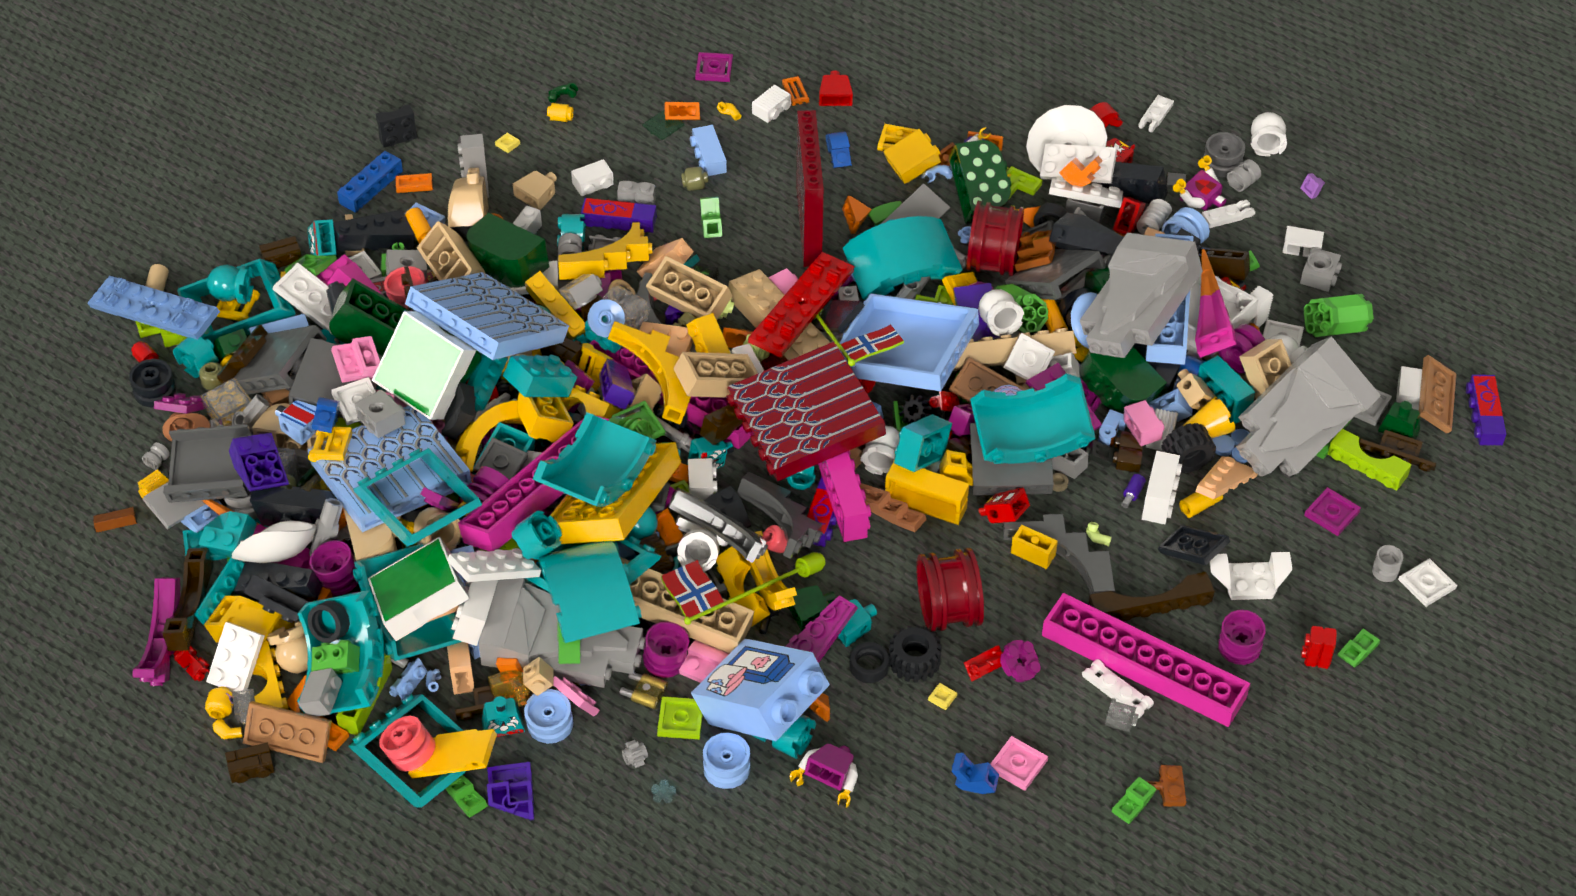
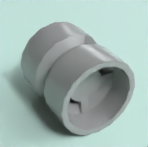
M1248 159L1227 174V181L1232 188L1241 192L1261 177V170L1256 162Z
M566 233L559 238L558 256L582 252V239L580 236Z
M1392 545L1380 547L1373 564V575L1383 582L1394 581L1398 577L1402 565V551Z

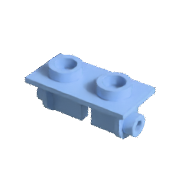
M419 658L412 661V663L409 662L401 674L402 679L398 678L391 685L389 691L391 696L396 697L399 695L402 700L410 695L428 671Z

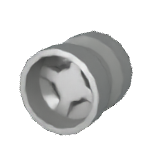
M156 442L151 446V451L146 452L142 456L144 464L154 470H157L161 466V462L170 456L168 449Z

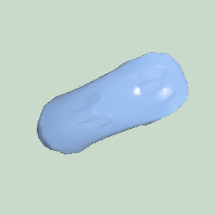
M936 165L925 171L921 176L924 178L927 175L929 177L927 183H931L934 181L936 173L945 176L947 179H951L953 174L949 166Z

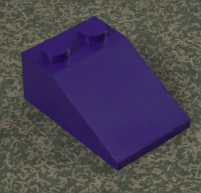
M991 283L954 287L956 306L978 309L983 295L992 290ZM978 310L979 326L971 339H974V342H978V340L985 337H993V340L1000 338V336L991 332L987 323L982 320Z

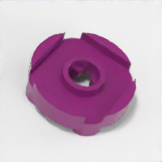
M1014 640L1004 646V653L1000 657L1004 672L1008 676L1015 678L1016 680L1014 681L1026 682L1035 677L1036 673L1040 671L1041 666L1033 644L1029 641ZM1020 658L1021 661H1022V664H1021V663H1018L1017 659Z

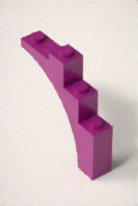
M159 577L154 580V602L149 637L141 661L133 668V678H139V681L150 682V686H162L163 682L170 679V655L174 654L175 651L167 650L162 632L166 619L170 618L178 607L180 601V578Z

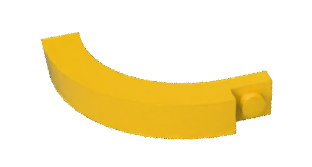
M517 401L501 403L490 408L475 419L461 435L455 452L470 469V473L473 471L481 440L490 429L496 427L499 422L503 424L524 425L517 411Z
M762 531L755 532L763 536ZM767 549L759 559L755 558L753 563L749 561L751 565L750 572L756 586L779 577ZM781 580L759 590L762 598H764L766 604L772 610L795 605L793 596L797 595L795 587L789 589Z

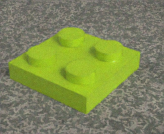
M662 697L657 736L700 740L703 714L696 701L690 698Z

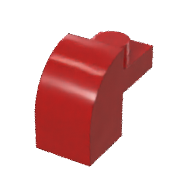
M1108 102L1098 103L1090 109L1101 119L1105 129L1109 124L1120 127L1123 123L1119 118L1120 114Z

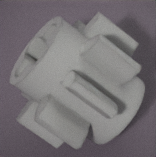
M635 740L625 743L627 748L622 750L625 763L627 765L632 764L635 768L645 765L644 760L648 758L645 745Z

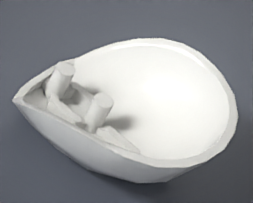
M283 521L273 524L262 532L240 541V544L232 552V559L246 562L271 563L292 558L302 552L311 542L316 525L301 521Z

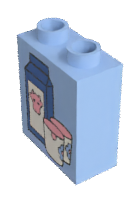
M744 639L691 694L708 724L777 741L830 684L813 652Z

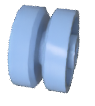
M1189 207L1181 208L1162 226V232L1170 235H1176L1182 228L1198 237L1201 244L1209 237L1210 233L1209 225L1205 218L1198 211Z
M547 689L538 696L533 694L527 700L524 707L525 720L527 722V729L534 739L546 744L557 743L564 740L571 733L573 715L570 702L563 693Z
M720 733L711 737L706 742L703 749L704 775L708 782L715 787L730 789L742 785L748 779L750 773V748L742 737L733 733Z

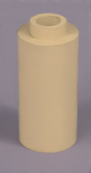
M161 264L152 265L145 286L164 291L169 273L168 269Z

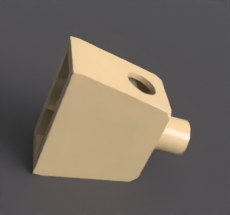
M533 171L513 183L514 196L531 207L541 210L555 194L554 182L557 178L552 172L544 176L538 171Z
M1187 369L1178 373L1181 381L1177 384V388L1190 407L1199 411L1211 399L1216 397L1202 378L1189 373Z

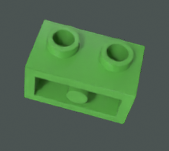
M340 640L338 644L321 643V646L312 647L311 672L332 668L337 675L359 672L360 647L352 644L349 640Z

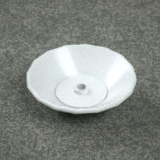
M1063 105L1053 108L1039 117L1029 131L1026 145L1029 160L1041 172L1046 143L1106 147L1107 134L1104 123L1089 109L1076 105Z

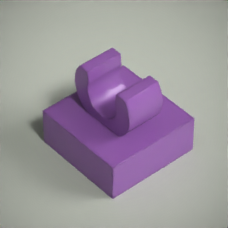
M1313 173L1307 174L1300 188L1311 199H1314L1318 196L1325 182L1321 178H1317Z

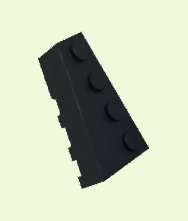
M1115 162L1112 184L1097 183L1104 188L1117 187L1120 191H1123V196L1148 204L1155 199L1165 200L1168 194L1164 167Z
M402 210L333 222L337 251H361L362 248H368L371 251H379V248L393 250L392 245L394 243H397L398 248H400L399 242L404 244L406 250H412L414 247L415 234Z
M279 486L252 491L250 502L263 526H271L283 521H301L315 524L316 520L320 519L325 499L337 498L332 491L311 489L309 492L300 487L293 486L292 489H285Z
M245 561L234 591L238 596L259 603V600L244 592L251 577L257 575L312 602L318 600L323 584L311 569L277 563Z

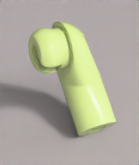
M1088 523L1086 533L1091 541L1110 546L1112 537L1100 534L1097 523Z

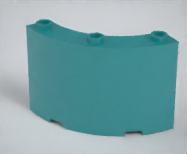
M931 216L890 219L852 238L843 247L848 263L855 266L853 276L864 300H867L870 294L885 296L895 290L894 287L901 283L907 285L920 281L922 277L943 279L946 276L959 274L963 270L942 220Z
M1066 373L1060 378L1045 384L1046 388L1035 391L1033 388L1017 391L1016 395L1006 396L1005 392L982 390L972 397L970 401L984 460L994 464L1041 463L1047 459L1088 446L1096 438L1081 379Z
M586 412L575 434L576 441L572 445L568 444L559 453L558 459L540 460L532 480L594 506L604 507L615 502L624 492L632 488L633 482L640 474L649 456L654 454L657 440Z
M616 541L591 542L548 553L538 559L542 576L546 584H548L552 602L559 607L560 612L556 613L563 642L568 643L640 624L639 618H642L639 605L635 606L627 579L629 575L626 563L622 564Z
M419 544L354 562L355 569H353V575L355 580L359 582L361 592L370 590L374 598L368 578L424 545ZM378 610L379 615L376 616L378 629L382 628L384 652L387 656L390 655L394 661L462 642L453 639L455 630L451 628L456 617L455 613L427 622L420 628L395 641L384 626Z
M367 590L306 603L298 612L299 620L304 629L308 651V670L305 685L312 668V647L321 646V643H323L312 635L308 627L309 612L313 607L325 601H335L345 608L349 616L350 625L345 636L331 643L338 644L340 640H349L352 644L360 647L359 672L338 674L342 685L330 714L370 707L378 693L379 687L377 682L378 678L382 677L384 666L382 628L378 629L376 616L379 613L371 591ZM323 610L321 617L324 627L328 631L335 633L336 624L333 616Z

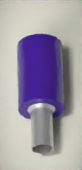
M1139 474L1132 476L1123 492L1125 499L1121 505L1124 508H1127L1131 500L1135 501L1146 483L1143 476Z

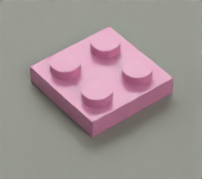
M556 676L553 678V686L578 707L592 716L598 714L600 710L594 706L596 701L584 694L573 682L571 683L565 677L562 680Z
M1011 736L991 762V766L998 772L999 777L1026 791L1048 761V756Z

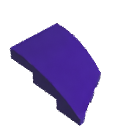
M523 762L487 767L489 806L529 820H535L531 763ZM494 780H502L503 782L496 783Z

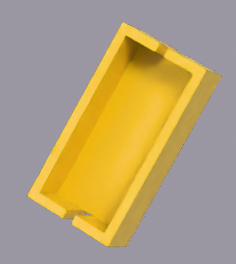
M894 462L886 475L885 491L890 492L891 498L906 502L909 509L959 525L967 509L969 484L925 468L912 472L894 464Z

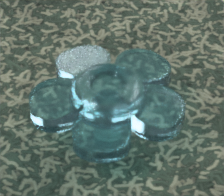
M661 780L660 786L654 784L651 788V792L655 794L653 800L659 803L663 798L665 803H670L672 801L671 795L676 793V788L669 786L667 780Z

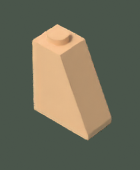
M683 238L655 248L652 254L649 255V261H645L637 272L642 278L644 273H652L653 275L665 256L684 264L694 251Z
M460 642L447 646L454 695L473 692L474 681L468 643Z

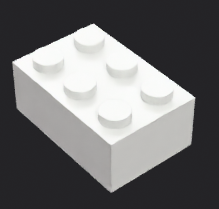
M1156 451L1142 520L1166 524V519L1171 518L1182 464H1179L1180 455Z
M498 580L466 582L467 586L465 588L470 599L458 606L451 628L455 630L453 639L477 646Z

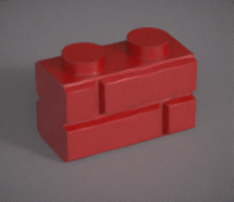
M1312 626L1310 634H1305L1301 658H1305L1304 664L1306 666H1318V668L1325 669L1330 667L1336 646V629H1323V627Z

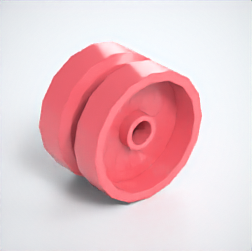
M408 266L413 286L426 284L424 273L416 267ZM404 267L390 272L385 278L384 288L390 300L409 310L405 304L407 299L404 292L405 285H402L401 281Z
M405 716L395 720L384 730L379 740L380 748L395 767L403 772L421 767L433 755L436 747L433 737L419 719L414 716Z

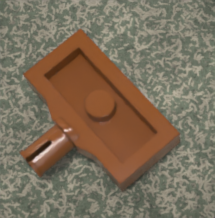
M1161 765L1159 768V782H1146L1159 790L1163 806H1185L1186 795L1182 766Z

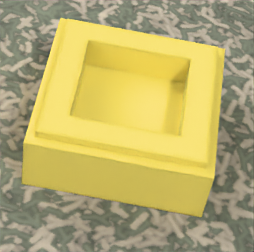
M507 132L495 141V145L509 153L520 145V140Z
M939 683L929 695L928 701L946 710L957 697V692Z

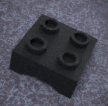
M410 104L393 112L375 114L379 129V139L383 148L417 138L414 113Z
M461 382L458 384L455 396L445 415V426L442 429L443 436L456 440L461 433L463 434L468 424L474 421L476 417V396H474L473 386Z

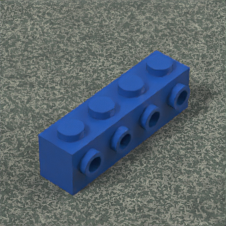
M386 151L377 156L375 160L364 167L361 172L337 191L339 204L356 213L393 181L396 176L403 172L401 159Z

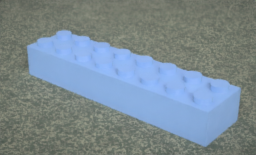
M1155 234L1156 237L1193 241V236ZM1190 291L1152 346L1147 345V362L1185 365Z

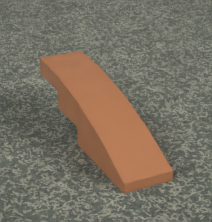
M861 483L860 489H864L866 496L865 504L869 505L871 512L913 532H916L926 521L924 513L911 510L906 502L891 498L890 492Z

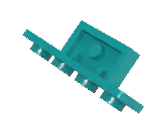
M231 556L221 574L210 588L195 612L196 618L203 625L225 596H230L243 569L244 561L232 559Z

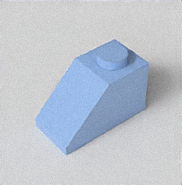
M1175 389L1148 404L1150 407H1153L1154 411L1158 408L1170 412L1173 411L1174 413L1177 412V422L1192 415L1193 408L1189 406L1179 389Z

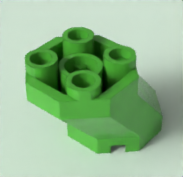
M1014 284L1001 285L994 288V290L1002 289L1011 294L1015 302L1023 309L1024 315L1021 320L1023 323L1017 331L1021 333L1040 331L1048 320L1046 302L1037 295L1031 294Z
M1363 294L1312 299L1304 307L1306 331L1315 337L1367 331V325L1374 319L1372 303L1366 301L1363 298L1365 297Z

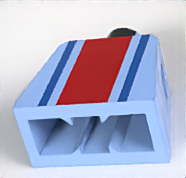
M297 400L288 408L283 405L277 407L275 415L279 418L281 431L300 445H303L317 431L312 429L316 406Z

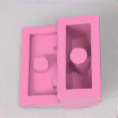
M372 336L352 339L350 344L332 346L331 351L342 383L361 380L369 377L370 381L373 379L380 364V359Z
M695 640L688 648V655L680 667L679 673L701 683L729 653Z

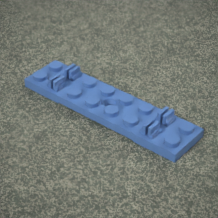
M109 276L88 301V305L96 310L197 340L220 313L217 307L113 276Z

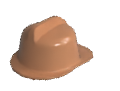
M175 412L165 421L163 434L165 438L172 441L169 431L196 429L198 427L210 428V422L205 416L198 413L184 414Z

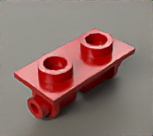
M939 391L938 396H932L929 400L931 407H941V410L952 412L954 406L960 405L956 394Z
M191 645L189 651H175L173 654L174 660L182 668L185 669L191 664L185 671L195 681H202L205 677L204 674L210 672L208 668L210 664L204 658H198L196 656L198 652Z
M999 645L963 662L971 681L1002 666L1000 657L1004 652L1001 651Z

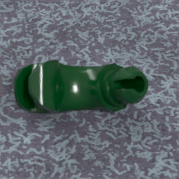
M575 83L557 86L549 91L548 100L554 103L561 95H568L574 98L577 95L578 87Z

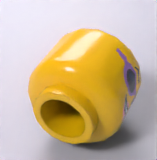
M227 687L212 689L208 693L205 703V709L209 716L214 719H224L229 716L234 707L235 696Z

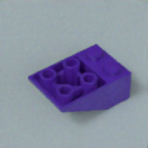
M272 433L232 439L229 454L235 470L249 491L289 485Z

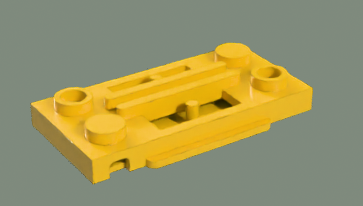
M472 729L439 734L433 738L436 746L433 755L421 767L409 771L408 774L411 778L487 768L497 733L494 729L482 731Z

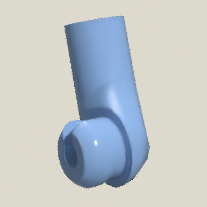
M439 669L427 672L426 687L431 692H435L439 688L438 683L435 681L441 679Z

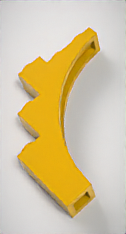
M640 222L632 223L630 231L623 238L610 245L587 252L559 255V280L576 279L583 274H594L599 278H605V271L627 269V262L649 261V254H652V243H648V236L644 237V229H640Z
M614 321L608 340L622 345L633 352L650 368L658 380L663 393L664 410L662 418L681 424L691 396H687L673 369L679 357L665 352L670 336L652 330L650 335Z

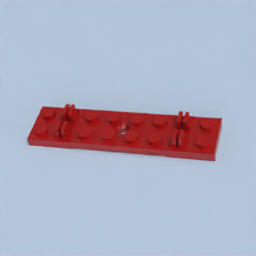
M821 252L748 337V343L782 358L810 322L851 276L855 266Z

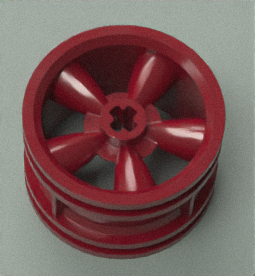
M977 201L969 239L967 270L971 271L972 267H975L977 272H980L982 269L1000 272V275L1003 276L1005 272L1009 273V277L1014 275L1015 263L1018 259L1017 251L1020 247V237L1022 234L1024 207L1015 210L1013 205L1010 208L991 206V202L982 205V201Z
M965 548L964 551L956 549L953 556L937 558L935 553H929L927 558L924 554H919L916 563L918 594L925 626L929 628V632H935L936 628L939 631H944L947 624L962 622L965 627H971L973 623L975 626H981L984 619L983 589L978 563L971 548Z

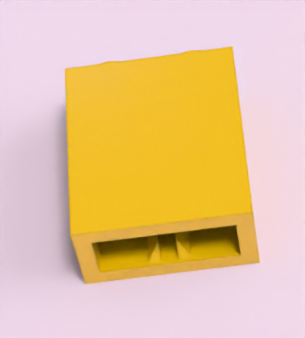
M920 129L883 151L887 162L904 184L941 162L938 156L940 154L939 149L936 145H931V139L927 133L923 134Z

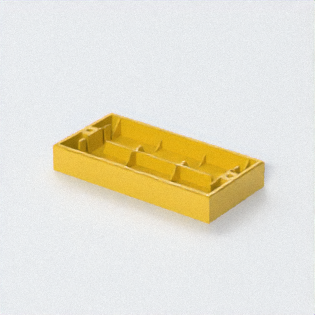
M676 442L655 444L654 454L649 456L640 474L633 482L632 488L624 492L622 496L610 505L597 507L567 494L550 515L556 520L561 529V544L624 540L681 464Z

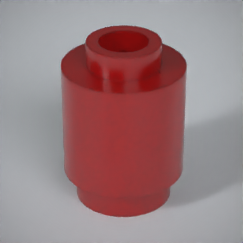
M140 341L132 347V355L138 362L148 359H159L158 354L147 343Z

